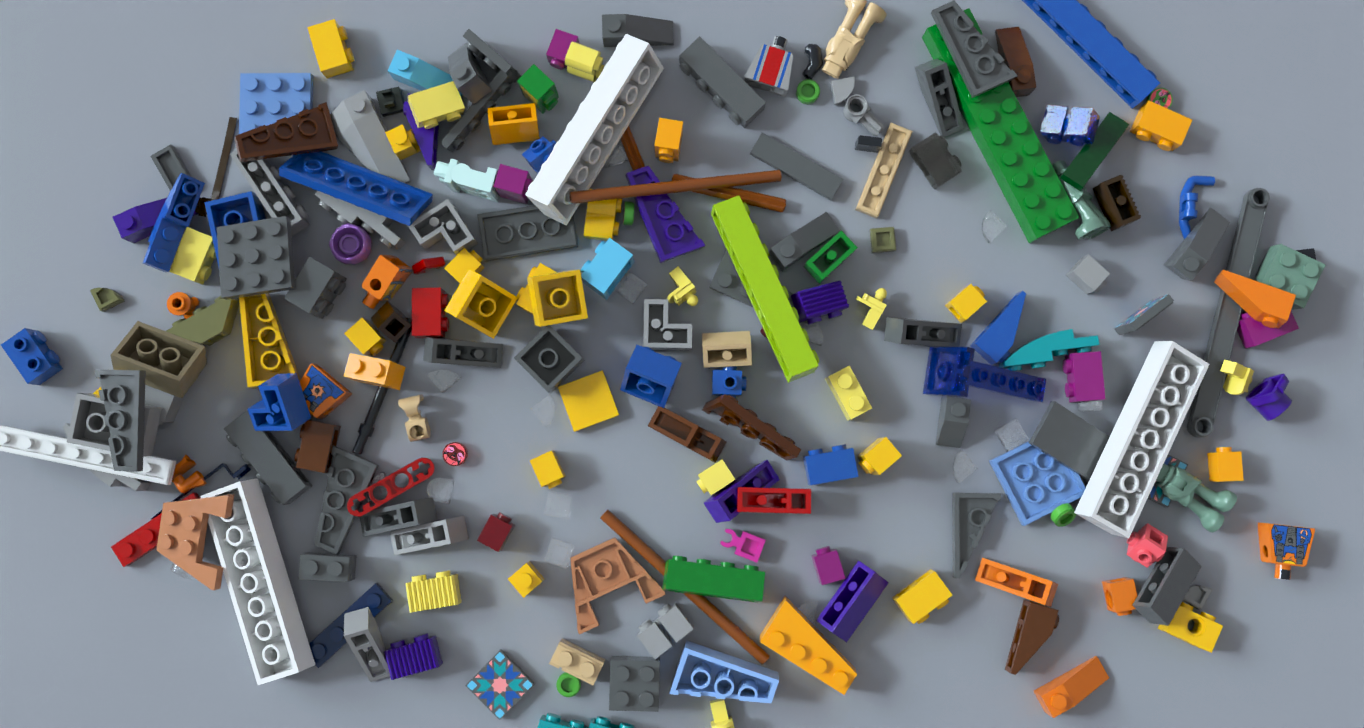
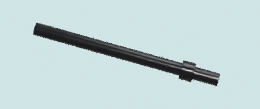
M407 318L410 324L412 325V319ZM412 326L397 340L389 361L399 363L411 334ZM378 386L365 421L360 424L358 429L359 436L352 450L353 452L362 454L368 437L372 436L375 429L373 425L388 388Z

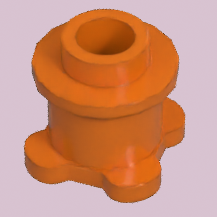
M183 292L173 293L167 300V308L170 313L177 316L183 315L186 319L194 315L195 308L200 304L198 298H191Z

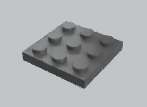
M282 216L217 227L221 298L228 300L296 289L291 219L289 217Z

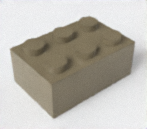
M140 321L135 323L110 355L113 370L146 371L145 385L179 398H183L207 365L205 346Z

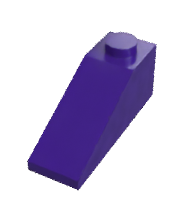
M407 99L403 105L404 115L407 117L426 164L431 170L435 171L439 122L436 127L430 129L418 128Z
M167 198L135 206L113 216L112 218L121 238L131 243H136L149 237Z
M764 460L717 491L704 502V505L716 523L731 521L740 513L737 512V487L770 488L780 479L769 461Z

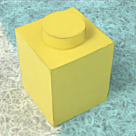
M723 459L698 474L700 479L696 482L704 494L709 492L710 495H713L736 479Z

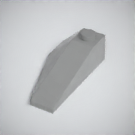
M364 90L343 100L330 114L337 138L368 170L405 184L410 182L411 180L402 161L394 153L385 132L387 130L372 98Z

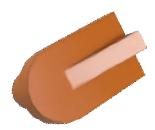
M185 455L175 465L172 482L181 493H186L192 488L207 484L199 471H195L186 479L182 476L196 465L195 461L191 460L188 455Z

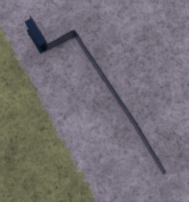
M220 464L207 474L204 480L223 466L234 479L236 477L238 479L242 478L251 469L248 464H245L233 474L226 464ZM194 488L190 489V490H189L188 492H186V493H182V494L179 495L177 498H175L173 501H178V500H180L183 496H185L187 493H189V492H190L191 490H193ZM161 510L160 512H158V513H157L154 517H152L151 519H153V518H155L156 516L160 515V514L162 513V510Z

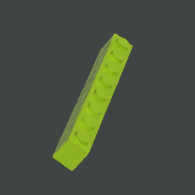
M736 196L714 204L711 216L789 383L814 373L819 367V357L816 351L811 350L809 346L807 331L801 328L798 322V312L795 307H791L788 301V291L784 285L781 286L778 279V269L774 264H771L768 258L769 251L766 244H762L760 241L759 229L756 223H752L749 217L748 205L746 202H742L740 196Z

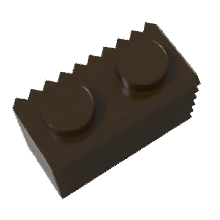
M1123 175L1106 180L1092 188L1104 216L1111 224V232L1141 218V215L1138 214L1139 211L1136 210L1137 206H1134L1133 198L1130 197L1131 193H1129Z

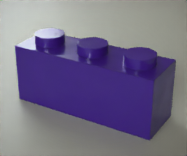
M858 561L816 621L847 643L889 582Z

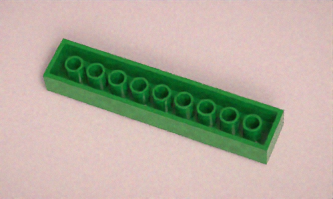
M970 8L964 10L965 14L974 23L973 26L982 35L983 33ZM935 24L927 28L922 39L933 59H939L947 63L959 110L1028 243L1078 219L1079 216L1009 82L972 98L937 25Z

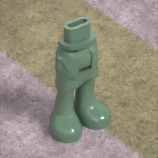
M1063 160L1055 162L1052 166L1082 219V224L1075 232L1078 240L1086 237L1087 239H1092L1107 231L1111 224L1092 203L1091 199L1093 196L1087 192L1085 186L1079 191L1060 179L1068 166Z
M1164 463L1156 479V485L1161 488L1163 494L1192 510L1200 518L1202 526L1207 531L1215 532L1220 529L1224 522V516L1218 511L1226 512L1232 509L1237 501L1236 494L1228 490L1215 492L1201 483L1202 480L1194 477L1186 470ZM1194 493L1203 498L1213 508H1215L1218 511H1215L1197 501L1195 498H1193Z

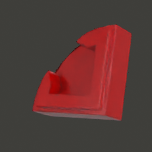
M444 257L422 259L412 266L413 273L417 275L426 273L425 270L443 267L445 265Z

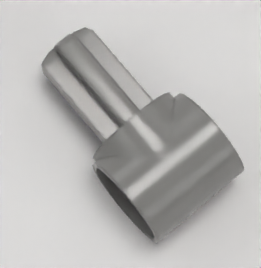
M856 94L849 97L843 109V114L847 120L856 124L860 122L873 136H877L884 129V125L869 112L871 108L863 96ZM857 104L861 108V112H853L850 109V105Z

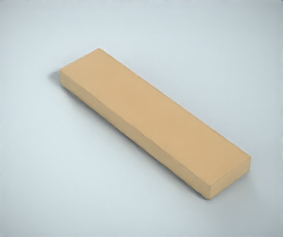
M890 123L856 206V211L876 219L878 218L913 131Z

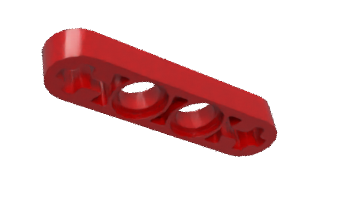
M418 458L356 493L347 502L348 512L353 516H363L428 479L434 472L433 462L428 458ZM419 462L429 463L428 474L418 473L415 475L418 480L413 482L412 475L407 469L412 467V471H415L419 468ZM401 473L406 474L409 478L408 485L403 488L398 487L394 482L395 477ZM377 486H383L387 489V496L382 500L375 499L373 496V490ZM369 492L370 499L375 505L370 506L368 502L363 505V511L359 512L358 509L353 511L351 508L354 505L353 500L358 499V501L366 499V496L363 494Z

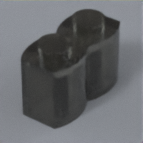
M936 132L909 150L911 157L922 170L925 178L934 190L962 172L960 168L962 164L956 155H951L947 149L948 143L942 135L939 136Z

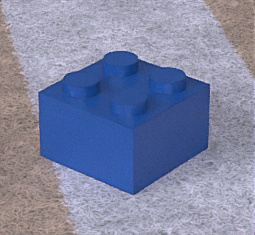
M636 345L626 367L620 390L665 408L682 363L671 356L656 353L649 347Z

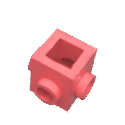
M1147 523L1138 532L1134 531L1128 538L1127 555L1148 568L1151 564L1159 562L1163 558L1167 548L1168 536Z

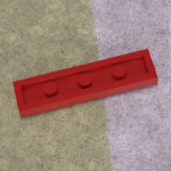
M193 492L182 500L198 499L200 497L197 492ZM162 513L111 546L123 567L129 566L157 547Z

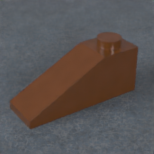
M1019 27L996 29L998 53L1003 57L1004 63L1010 70L1013 69L1018 75L1016 79L1009 81V84L1016 97L1029 96L1037 86L1033 63Z
M1023 600L1005 666L1006 671L1016 675L1047 641L1059 624V610Z

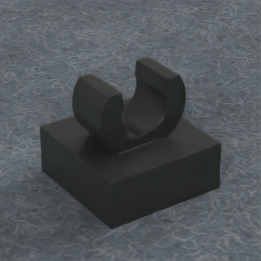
M399 86L376 92L380 112L383 117L403 112L404 100Z

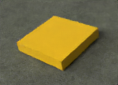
M603 370L558 387L574 432L619 416Z

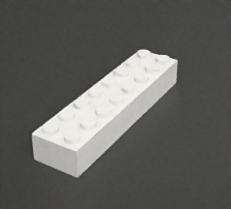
M625 34L622 41L617 45L614 54L605 64L599 78L593 83L587 97L580 104L572 121L568 123L562 137L554 145L550 156L542 164L535 180L529 185L525 195L544 215L567 226L580 203L571 204L569 193L590 189L660 76L664 67L648 42Z
M1154 341L1074 512L1075 514L1112 535L1125 538L1130 537L1209 367V363L1173 341Z
M258 478L231 484L200 497L234 495L231 517L222 518L209 514L208 523L221 566L224 567V576L257 684L260 685L301 672L314 666L315 662Z

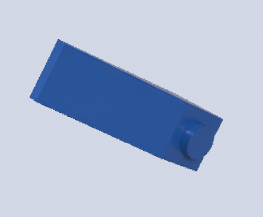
M1024 291L1017 293L970 345L991 365L997 362L1001 364L1011 354L1008 350L1014 343L1026 297Z

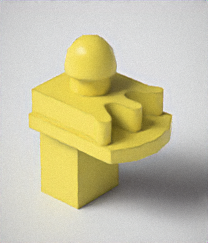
M678 266L669 273L678 288L668 295V302L670 304L675 302L680 306L687 300V304L696 306L698 304V298L694 295L697 292L696 288Z
M879 288L875 292L874 298L864 293L862 298L856 297L858 301L870 307L862 325L872 330L887 306L882 303L887 296V291L884 288Z
M1224 360L1220 370L1227 374L1223 385L1224 390L1232 395L1247 393L1249 384H1251L1254 370L1239 363Z
M724 699L710 701L714 721H711V727L734 728L732 716L728 717Z

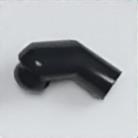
M808 44L805 47V53L809 57L810 63L802 72V75L811 80L823 65L822 51L817 44Z

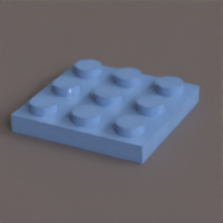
M240 73L239 134L263 125L273 124L284 117H292L303 110L313 109V75L311 73Z
M1029 441L989 460L1022 526L1053 512L1055 508L1062 504L1071 503L1081 498L1086 489L1079 474L1029 444Z

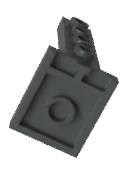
M470 29L463 35L468 41L466 46L481 60L484 59V62L497 75L489 83L492 91L475 104H472L442 139V145L452 153L455 150H459L465 144L466 136L480 126V120L485 114H488L487 108L495 107V102L501 95H506L511 89V83L513 81L516 83L521 77L512 65Z

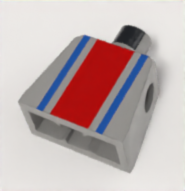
M775 36L772 46L765 44L760 46L745 75L744 81L749 86L786 97L793 61V54L785 51L787 39Z

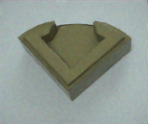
M98 287L90 290L99 310L102 312L125 301L118 292L108 288Z

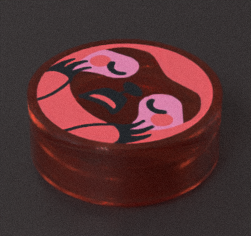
M452 442L445 446L443 459L448 465L460 466L467 460L468 451L463 444Z

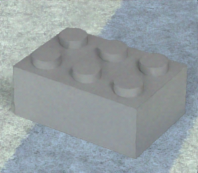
M92 393L76 394L67 443L110 451L108 438L111 437L108 425H105L103 415H106L104 401L100 400V395ZM145 404L143 457L153 454L162 407Z

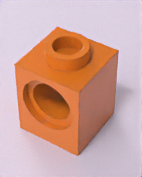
M1123 577L1102 581L1107 609L1117 613L1118 616L1132 614V610L1135 609L1132 604L1137 597L1134 579Z

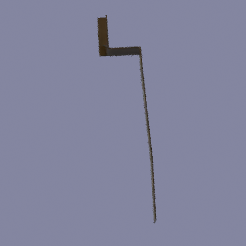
M229 117L211 199L199 198L195 212L199 213L198 216L206 217L207 215L204 202L219 199L237 118Z

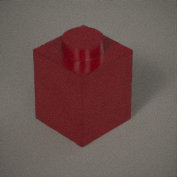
M501 512L498 515L491 514L477 541L497 552L502 551L515 527V524L511 523L512 518Z

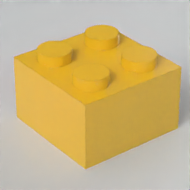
M469 269L444 311L494 339L518 297Z
M574 269L527 277L536 326L541 327L588 318L580 270Z

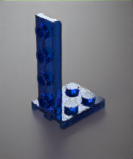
M930 347L923 394L968 397L970 386L1029 401L1043 402L1046 385L1045 378L973 361L974 348Z

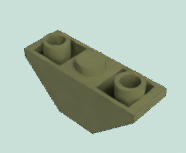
M219 296L214 300L215 303L209 307L198 308L193 312V316L175 321L172 324L173 327L166 330V332L210 346L231 334L240 304L239 299L225 300Z

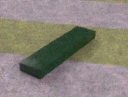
M1109 112L1060 179L1081 191L1130 124Z

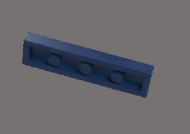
M375 583L309 643L317 668L321 667L347 643L344 637L345 613L369 607L375 618L393 601L378 583Z

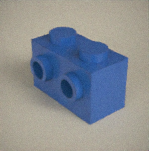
M24 328L2 343L1 346L27 384L41 385L63 368L59 363V356L53 350H50L45 343L47 342L46 337L38 330Z
M846 444L833 446L832 452L823 453L822 449L808 451L809 456L803 457L808 485L859 477L854 449H847Z

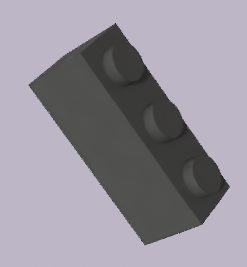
M1167 547L1163 558L1155 564L1132 606L1149 623L1169 626L1202 566L1185 548Z

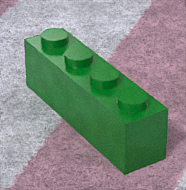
M673 556L665 564L662 590L758 603L763 601L765 572L758 571L759 567L744 565V569L735 568V564L729 562H721L720 566L711 565V560L697 559L695 563L688 562L687 557Z

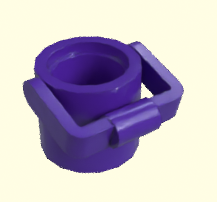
M1284 373L1265 378L1249 392L1246 400L1267 421L1273 420L1281 415L1292 403V400L1284 393L1289 380Z

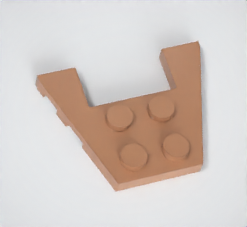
M234 495L163 503L156 551L211 590L221 588L224 567L202 561L209 514L222 518L231 517Z
M616 537L570 558L579 635L600 625L590 601L628 583L636 581L646 604L666 595L665 591L662 590L663 588Z

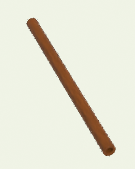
M780 170L572 191L569 195L571 204L781 182L782 176Z
M607 509L600 519L664 576L666 561ZM683 593L761 665L769 659L770 655L705 596Z

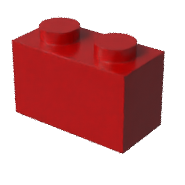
M441 287L412 288L413 337L445 338V332L449 331V319L445 317L444 311L449 303V296L445 294V290Z

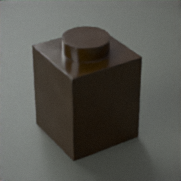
M388 301L371 317L377 329L393 342H396L412 326L406 316Z

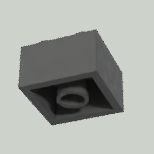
M309 257L295 279L296 289L289 290L284 299L309 314L323 319L324 316L329 315L332 311L333 301L336 296L344 291L347 278Z
M547 325L514 357L550 394L585 361L550 325Z
M641 656L611 657L609 711L659 712L660 657L657 659Z

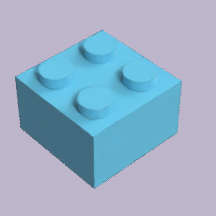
M610 237L606 242L602 241L595 250L597 255L592 261L588 260L580 270L583 283L606 300L635 263L633 254Z

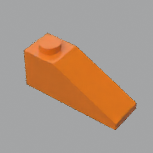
M1222 270L1215 278V284L1254 320L1262 322L1264 326L1280 328L1288 321L1296 297L1295 294L1226 270Z
M982 558L975 581L1049 607L1052 606L1058 587L1057 583L985 558Z
M1094 656L1033 692L1044 712L1055 718L1080 703L1108 680L1109 676L1099 658Z

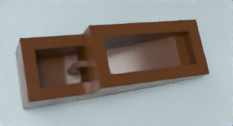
M659 406L648 424V427L716 463L727 443L722 438Z

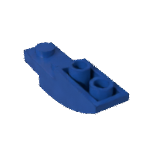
M180 173L153 227L148 240L150 244L142 264L165 273L170 271L184 230L190 225L205 184L204 182Z

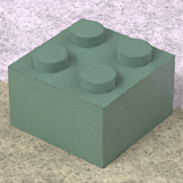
M1283 244L1269 247L1253 280L1295 294L1296 297L1292 310L1305 308L1326 264Z

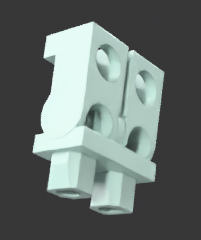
M450 159L449 164L437 161L434 175L439 177L440 182L446 183L452 191L460 193L461 189L466 194L495 202L499 201L500 196L493 187L498 173L497 169L488 167L487 172L483 173L472 170L468 165L459 163L455 159Z

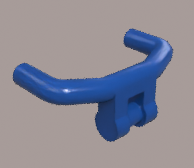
M1191 176L1185 182L1180 193L1179 226L1184 239L1192 231L1189 221L1196 219L1198 210H1196L1198 193H1192L1195 185L1214 186L1215 177Z

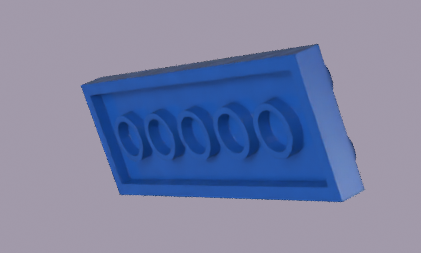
M324 152L293 155L279 167V176L408 226L432 203L433 194Z

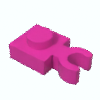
M725 529L726 533L732 535V540L730 542L721 541L720 544L727 548L735 546L734 554L757 563L766 540L742 531L741 537H738L732 529Z

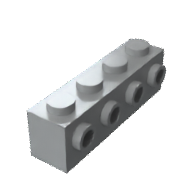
M237 149L230 153L272 218L289 217L291 219L292 236L310 225L306 219L309 216L301 204L297 206L293 200L296 195L288 185L284 186L280 180L283 177L279 176V170L275 165L271 166L268 159L240 162Z

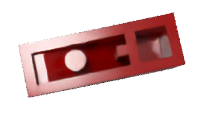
M737 487V512L811 514V489Z

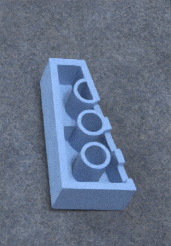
M686 640L669 694H690L695 697L711 696L717 699L733 698L739 699V701L772 703L779 683V672Z

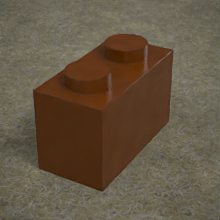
M307 420L300 430L302 441L300 448L295 453L296 468L328 473L332 461L333 446L337 447L341 426Z

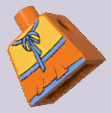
M380 255L362 283V288L368 291L362 302L369 308L375 309L380 300H391L412 273V268L396 256Z

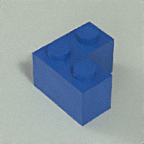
M297 373L276 374L258 387L263 399L248 408L255 431H293L311 418Z

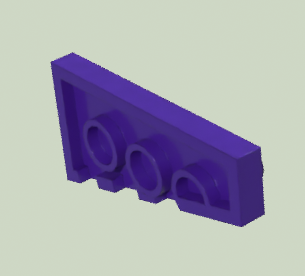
M649 165L628 172L625 175L629 185L660 182ZM667 194L634 197L660 263L706 246L693 231L694 228L689 221L685 220L679 211V207L675 202H672Z

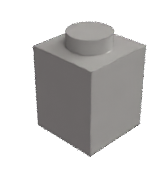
M1089 254L1082 257L1066 274L1086 294L1093 291L1099 292L1107 284L1105 279L1110 275Z

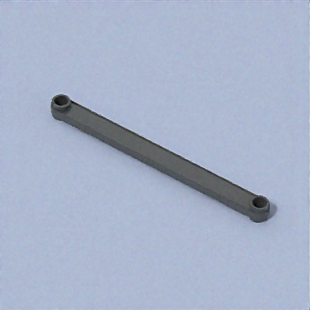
M1263 188L1252 189L1243 197L1226 271L1249 279L1270 200L1269 193ZM1254 195L1258 197L1259 204L1254 201ZM1222 289L1204 356V361L1209 363V367L1194 397L1187 423L1188 432L1192 436L1199 438L1206 437L1213 431L1226 374L1220 370L1224 360H1230L1242 308ZM1199 421L1203 424L1202 432H1199L1197 429Z

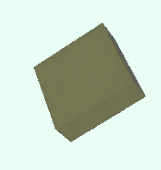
M894 227L872 228L869 230L871 253L896 251Z

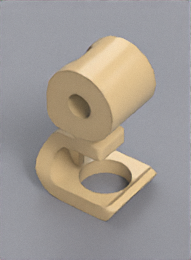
M423 394L398 400L399 406L409 418L405 422V427L410 442L427 439L431 436L428 419L421 417V410H418L420 402L424 400Z

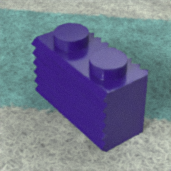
M840 280L801 290L791 295L793 305L799 315V323L807 321L808 325L822 321L821 317L828 315V318L832 319L843 315L842 311L849 308V304L841 285L842 282Z
M428 633L413 637L414 642L405 644V640L390 643L391 648L384 652L391 680L440 667L443 661L436 635L429 637Z

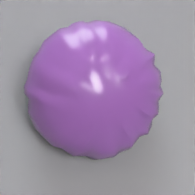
M347 223L335 229L331 236L329 247L335 259L339 262L355 265L368 258L372 249V240L369 233L361 226Z

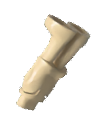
M845 0V5L848 8L843 23L839 26L836 35L828 42L826 57L824 58L826 63L822 69L824 73L838 79L842 71H846L857 57L865 43L864 38L874 23H882L885 20L887 13L875 3L870 2L864 16L853 35L850 31L865 8L867 0Z

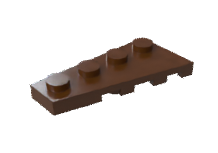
M327 102L319 104L316 108L303 110L292 117L279 119L273 124L263 125L236 135L234 139L240 162L329 151L338 148Z
M724 394L706 402L702 409L707 414L713 411L721 416L719 421L727 426L732 424L740 427L741 434L744 436L760 439L759 444L786 461L797 458L801 451L791 438L776 432V428L773 425L761 421L757 418L758 416L755 412L743 408L738 404V400L730 395Z

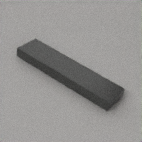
M761 133L750 152V155L774 169L780 170L781 173L830 201L844 180L764 133Z

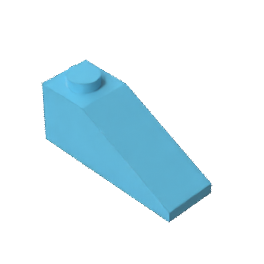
M396 50L388 69L389 74L394 80L421 91L453 81L450 74L400 50Z

